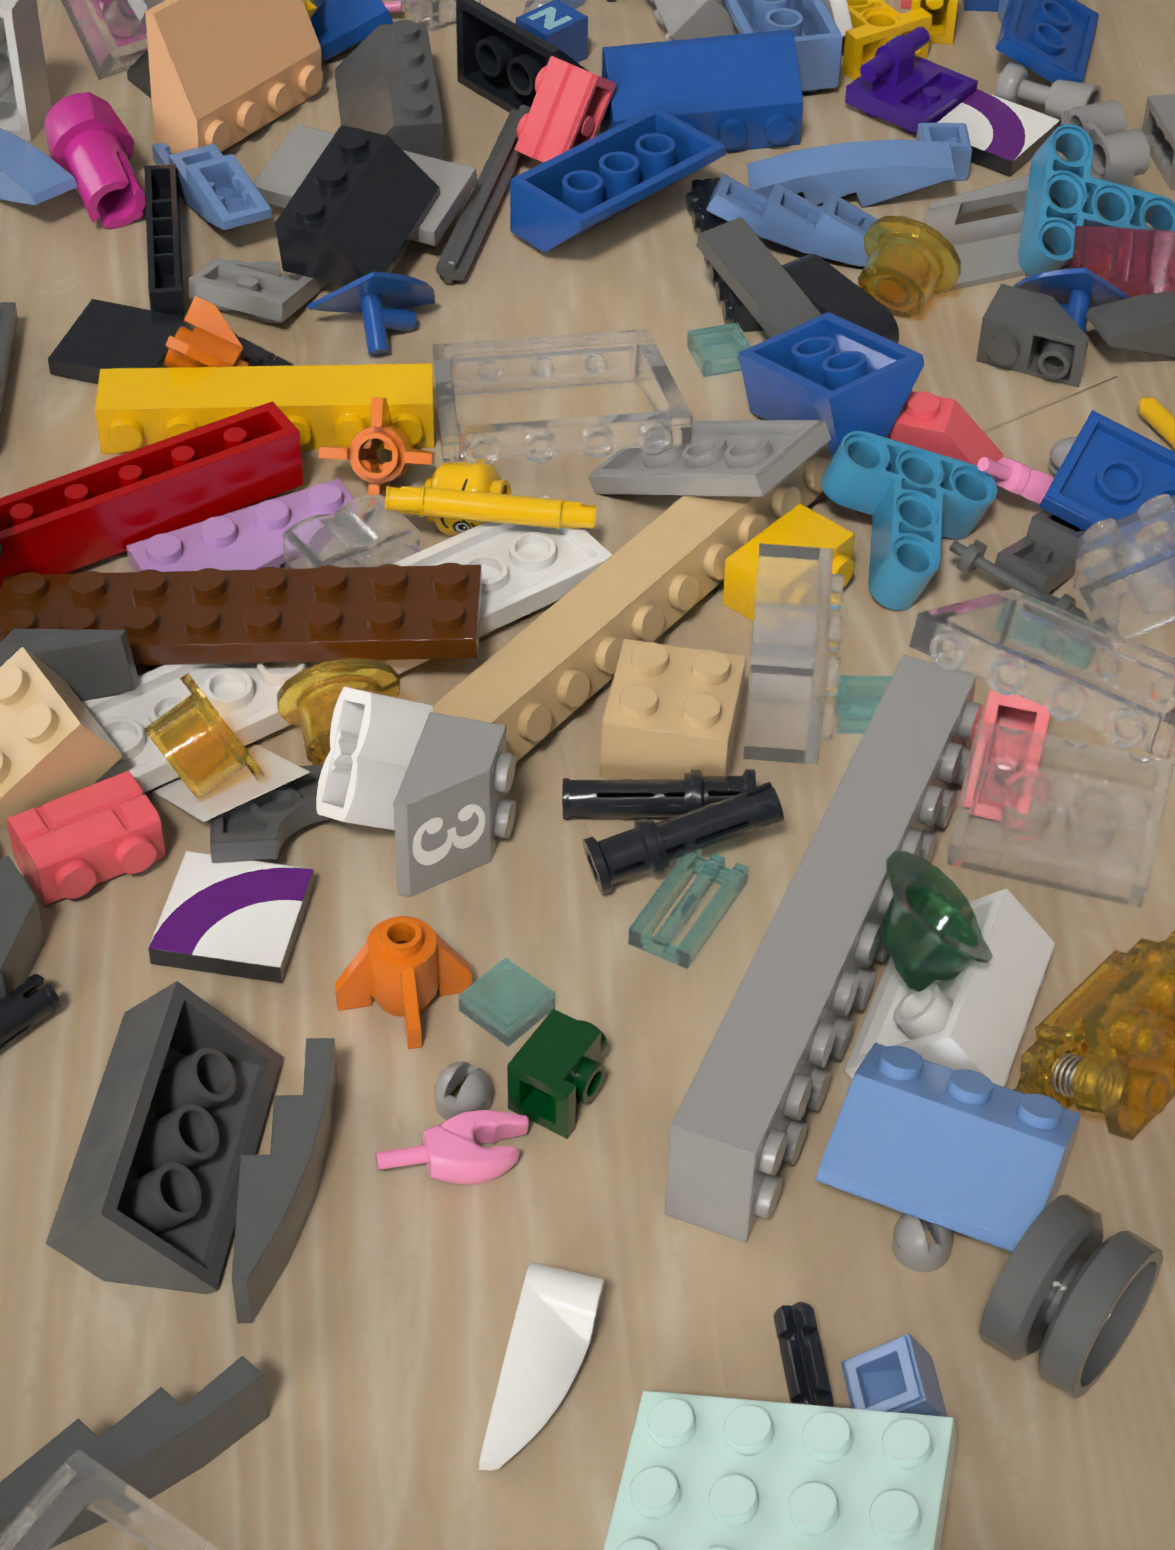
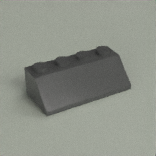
M399 20L392 24L379 25L335 68L340 124L388 135L404 151L444 160V126L427 23Z
M178 981L124 1012L46 1244L103 1281L199 1294H209L217 1290L236 1223L240 1155H255L283 1056Z

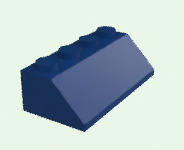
M792 29L602 47V77L617 84L601 122L600 133L656 106L724 144L726 152L800 145L803 97L795 38Z
M655 106L510 179V232L545 253L690 177L725 156L726 146Z

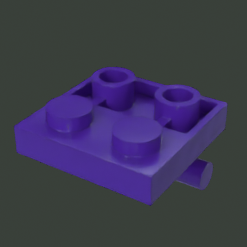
M917 27L905 36H895L877 49L875 57L861 66V76L846 86L845 103L863 110L869 116L879 117L896 124L906 132L917 134L918 123H937L977 90L978 81L916 56L915 52L930 40L928 31L923 27Z

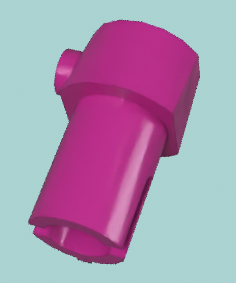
M91 92L75 93L59 100L51 107L45 118L44 132L49 148V157L75 177L78 186L77 190L91 221L95 223L100 218L104 228L112 229L128 225L135 219L139 220L144 215L145 195L129 162L132 158L134 147L132 136L109 102Z

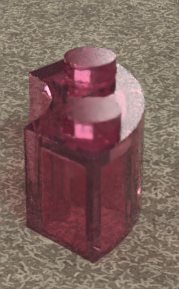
M1075 226L1071 269L1088 268L1126 293L1151 294L1175 290V231Z

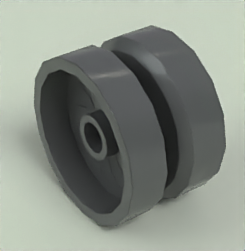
M1066 1194L1059 1195L1044 1208L1009 1257L984 1309L979 1333L983 1341L1013 1360L1025 1358L1035 1353L1041 1347L1039 1353L1041 1377L1076 1399L1083 1396L1099 1380L1130 1335L1158 1279L1163 1262V1253L1161 1249L1129 1230L1120 1231L1108 1237L1102 1243L1104 1236L1102 1215Z

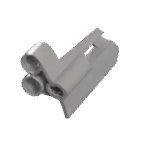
M1117 100L1073 107L1069 111H1064L1061 126L1065 124L1077 125L1089 134L1093 142L1090 177L1132 188L1134 176L1147 172L1151 159L1148 139L1140 129L1127 130L1125 111ZM1029 175L931 202L921 226L908 277L934 294L1028 275L1019 263L1018 252ZM1050 197L1052 202L1056 206L1061 208L1060 203L1056 199ZM1008 204H1011L1017 211V213L955 225L958 215ZM1098 210L1099 213L1105 219L1108 220L1107 215L1103 211ZM1043 243L1045 248L1055 255L1054 250L1049 245ZM1081 243L1078 253L1064 267L1126 254Z

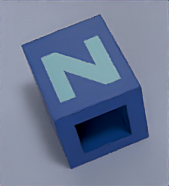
M553 0L515 18V24L559 48L577 63L587 59L588 16L559 0Z

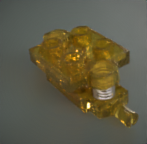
M1175 930L1170 933L1165 941L1155 942L1141 938L1127 953L1115 950L1034 1028L1037 1041L1021 1055V1077L1018 1080V1085L1013 1090L1023 1094H1042L1051 1097L1066 1109H1069L1076 1102L1077 1109L1082 1113L1105 1116L1109 1133L1133 1140L1156 1115L1160 1114L1175 1096Z

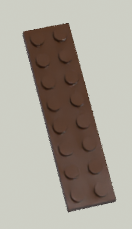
M443 563L433 566L384 564L378 567L341 568L327 565L319 568L301 569L263 567L257 570H219L205 568L198 571L169 572L147 569L139 572L124 573L84 571L78 574L26 572L19 575H5L0 589V641H3L12 629L126 630L135 665L478 658L483 589L481 564L461 565L458 563Z

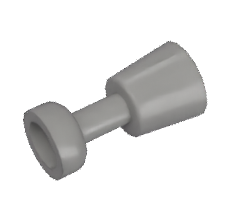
M1008 63L998 80L995 96L1019 104L1024 99L1044 105L1045 114L1061 122L1064 111H1069L1073 107L1100 103L1101 87L1099 85L1061 79L1056 80L1051 87L1029 81L1028 72L1023 66Z

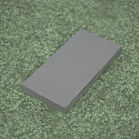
M295 124L254 181V185L268 204L286 207L335 133ZM404 151L440 188V196L412 239L413 241L436 246L476 185V168Z
M821 420L656 421L592 471L588 478L595 494L764 497L830 441L831 437L826 422Z

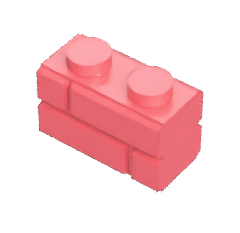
M551 56L548 65L543 67L536 77V95L529 113H526L518 123L516 132L518 142L514 150L544 163L595 137L617 83Z
M129 770L6 819L16 863L27 881H30L32 889L44 907L64 898H79L87 894L93 886L125 873H140L149 868L153 862L166 856L159 814L146 794L143 795L141 787Z

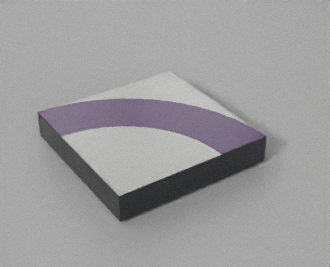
M979 89L937 122L967 124L972 148L971 162L1006 176H1011L1029 161L1039 147L1060 126V120Z
M186 851L148 947L150 963L282 983L315 886L314 869L253 860L212 863L211 854Z

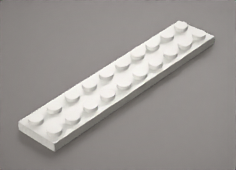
M485 522L393 564L399 566H433L443 563H458L461 565L481 564L483 589L480 637L558 601L611 557L612 554L585 529L580 527L579 529L559 528V530H556V528ZM431 659L163 665L138 676L140 684L136 690L82 701L123 755L95 783L129 770L141 787L142 792H148L336 704L344 687L367 690Z

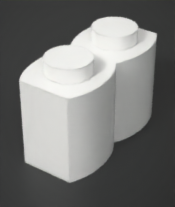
M344 687L333 712L330 729L331 751L324 762L319 777L316 797L317 814L341 822L395 830L393 803L430 712H433V705Z

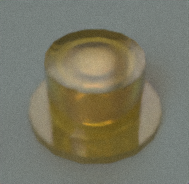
M884 216L873 221L864 235V250L869 259L858 277V285L883 304L893 316L911 318L919 315L932 294H939L950 290L961 275V260L954 246L939 231L921 221L905 216Z
M346 658L326 661L304 669L285 681L277 692L278 714L288 723L301 727L307 759L313 765H322L331 751V722L337 700L343 688L349 687L398 697L401 684L399 674L391 665L375 659Z
M188 673L183 675L180 679L191 694L144 728V730L189 790L199 801L245 766L257 781L264 777L263 771Z

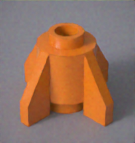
M195 296L184 319L185 322L195 326L192 331L181 326L174 337L169 336L165 345L169 349L165 357L164 366L168 368L250 366V363L242 360L245 349L216 305Z
M382 397L372 398L371 427L357 434L351 446H320L318 458L349 459L353 471L361 479L371 483L368 484L367 513L379 514L383 511L386 487L389 486L390 481L401 478L410 469L411 464H435V452L414 449L410 437L402 429L392 424L387 398ZM382 442L384 449L392 451V461L383 463L379 460L377 448Z
M407 916L392 917L378 923L370 931L365 945L335 982L338 1011L372 1006V996L385 1012L393 1016L403 1017L408 1049L422 1047L419 1013L429 1006L431 1000L436 996L437 990L439 996L473 992L470 963L437 935L427 923L418 918Z

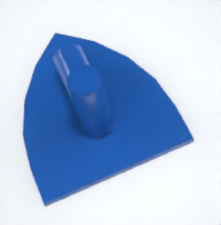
M1088 268L1042 272L1026 277L1013 286L1052 296L1084 333L1087 324L1085 316L1089 308L1131 297Z
M373 271L308 304L309 310L327 312H362L368 355L380 356L389 353L386 329L412 331L416 326L417 317L413 310H407L406 308L434 304L435 294L434 289L430 285L414 277Z

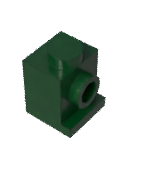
M552 1009L507 1065L508 1109L519 1115L527 1116L534 1123L568 1139L575 1130L576 1106L580 1101L588 1103L593 1099L605 1075V1065L600 1063V1057L607 1049L608 1042L603 1032L590 1022L576 1020Z

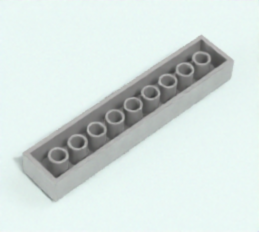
M903 654L670 1125L665 1215L747 1243L758 1217L769 1220L773 1215L783 1184V1178L777 1176L783 1162L794 1165L799 1157L807 1132V1123L802 1122L807 1109L819 1111L824 1101L831 1076V1071L826 1070V1066L831 1057L841 1060L846 1052L853 1029V1020L848 1019L853 1008L862 1011L865 1009L875 980V971L870 970L873 962L877 960L885 963L897 927L896 924L892 923L895 914L907 915L917 885V878L912 876L916 869L924 872L927 870L937 840V834L932 833L934 827L945 828L947 826L956 798V791L952 790L953 785L964 786L970 774L975 750L965 747L966 740L972 741L982 712V704L973 702L977 675Z

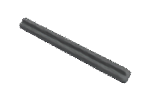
M521 105L519 110L513 109L510 111L439 259L436 272L444 277L443 282L448 285H453L455 280H464L522 153L514 150L518 142L516 132L520 119L530 111V107L526 105Z

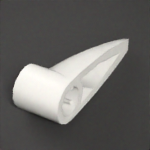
M535 1262L529 1263L482 1447L479 1470L492 1471L501 1468L534 1438L559 1407L576 1377L588 1347L591 1345L605 1278Z

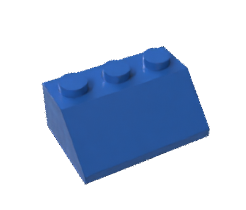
M830 312L738 353L750 412L765 420L825 421L831 440L828 441L829 454L834 455L844 436L853 431L869 432L887 438L924 367L922 354Z

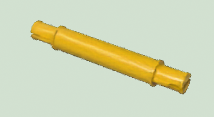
M422 485V488L401 486V488L386 487L385 511L392 510L404 514H415L421 518L426 516L556 528V530H559V528L579 529V527L594 530L595 504L585 505L582 502L562 501V498L551 499L425 487V485Z

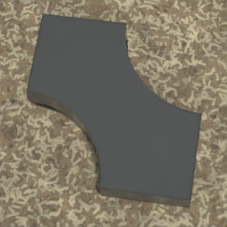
M324 764L300 766L310 773L211 818L210 851L212 863L278 859L281 846L296 831L308 825L332 819L317 814L316 809L318 782Z

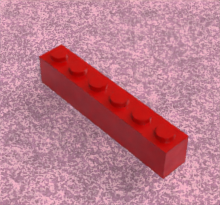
M271 401L0 498V538L3 547L2 554L0 555V589L5 575H19L26 572L68 574L81 567L122 554L127 551V545L149 539L158 534H165L203 522L211 517L228 514L304 485L300 431L278 406Z

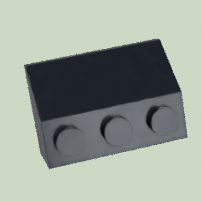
M456 0L457 80L460 84L510 113L513 109L519 110L521 105L531 108L536 95V77L539 71L548 65L551 56L588 71L559 48L477 1Z
M341 125L275 222L283 271L342 286L373 271L391 273L440 196L439 186L388 135Z

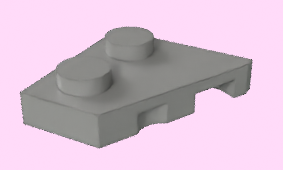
M214 259L189 278V298L194 299L197 296L216 305L218 310H236L255 315L256 319L262 322L283 323L325 288L328 282L302 275L280 274V262H243L240 260Z

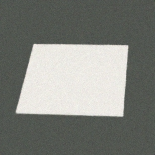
M253 743L150 791L205 822L310 772Z

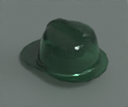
M894 851L886 860L887 874L893 890V897L879 926L878 936L885 949L892 955L895 968L908 988L920 992L933 982L948 983L954 980L973 961L989 963L993 955L983 939L970 903L957 885L938 867L924 858L907 851Z

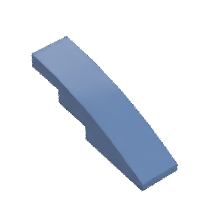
M0 128V200L37 205L78 187L75 177L48 155L17 135Z
M894 139L845 142L796 150L747 164L749 188L765 198H768L776 183H779L796 194L803 192L805 199L815 205L824 203L830 192L839 197L856 192L862 208L957 177L950 142Z
M164 143L152 145L153 161L155 164H176L179 195L209 223L227 230L272 218V209L233 154L223 156L215 143L171 154L170 146Z
M724 173L714 188L706 209L728 222L742 217L755 234L762 238L803 253L815 254L819 257L855 266L907 272L913 263L917 245L916 241L830 192L820 208L779 183H776L768 198H765Z

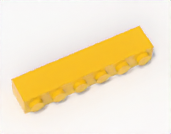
M433 363L100 369L95 414L101 454L128 453L271 401L278 406L300 431L301 450H319L320 446H351L357 434L371 427V401L373 397L387 398L392 424L402 429L410 437L414 448H434ZM383 442L377 449H384Z

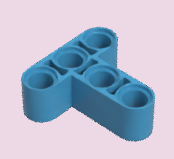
M1074 124L1059 126L1034 153L1031 161L1018 252L1019 263L1029 276L1042 272L1061 270L1078 253L1081 243L1137 258L1153 256L1175 235V203L1162 195L1090 177L1093 142L1089 134L1083 128ZM1057 151L1062 153L1066 157L1067 161L1062 159L1058 155ZM1050 197L1056 199L1060 203L1061 208L1056 206ZM1098 210L1103 211L1107 215L1108 220L1105 219L1099 213ZM1146 222L1154 228L1155 232L1147 226ZM1043 243L1049 245L1054 250L1055 255L1050 253Z
M853 431L844 436L821 477L822 489L833 502L873 515L868 579L869 590L874 599L881 605L898 611L910 609L917 602L938 570L941 560V537L944 536L958 540L967 538L974 531L996 498L998 491L992 476L978 470V467L974 464L864 431Z

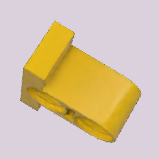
M847 0L853 29L847 30L842 40V50L844 51L842 73L852 81L861 76V66L875 57L879 47L897 35L905 36L917 27H923L930 36L933 16L923 8L901 14L884 0ZM929 42L917 50L915 55L927 58Z

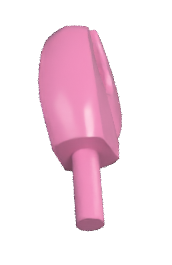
M983 457L977 464L978 470L992 475L997 486L1012 493L1020 494L1022 497L1039 504L1054 480V477L1036 469H1031L1028 465L1012 458L1004 457L996 462Z
M494 1110L463 1112L439 1125H433L424 1130L421 1146L375 1152L377 1170L425 1163L428 1176L432 1179L459 1185H475L499 1178L517 1163L520 1155L519 1149L512 1146L484 1148L478 1144H494L501 1139L527 1134L529 1118L524 1115Z

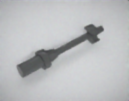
M976 539L974 544H970L968 547L955 540L950 546L949 550L961 557L957 566L958 570L969 575L971 569L974 571L978 567L1035 602L1034 605L1048 616L1047 624L1054 629L1059 630L1061 627H1064L1095 647L1105 636L1108 626L1075 606L1076 599L1068 594L1058 598L1046 592L1041 593L984 558L987 545Z

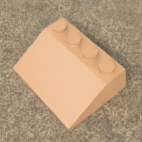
M165 0L145 11L154 144L164 143L170 146L171 154L214 143L222 152L322 91L321 46L303 0Z

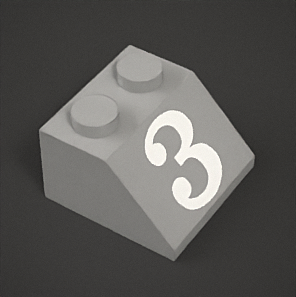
M433 712L429 713L393 803L398 895L412 897L490 863L499 837H510L515 820L516 801L507 799V793H509L514 779L516 756L515 754L506 753V725Z

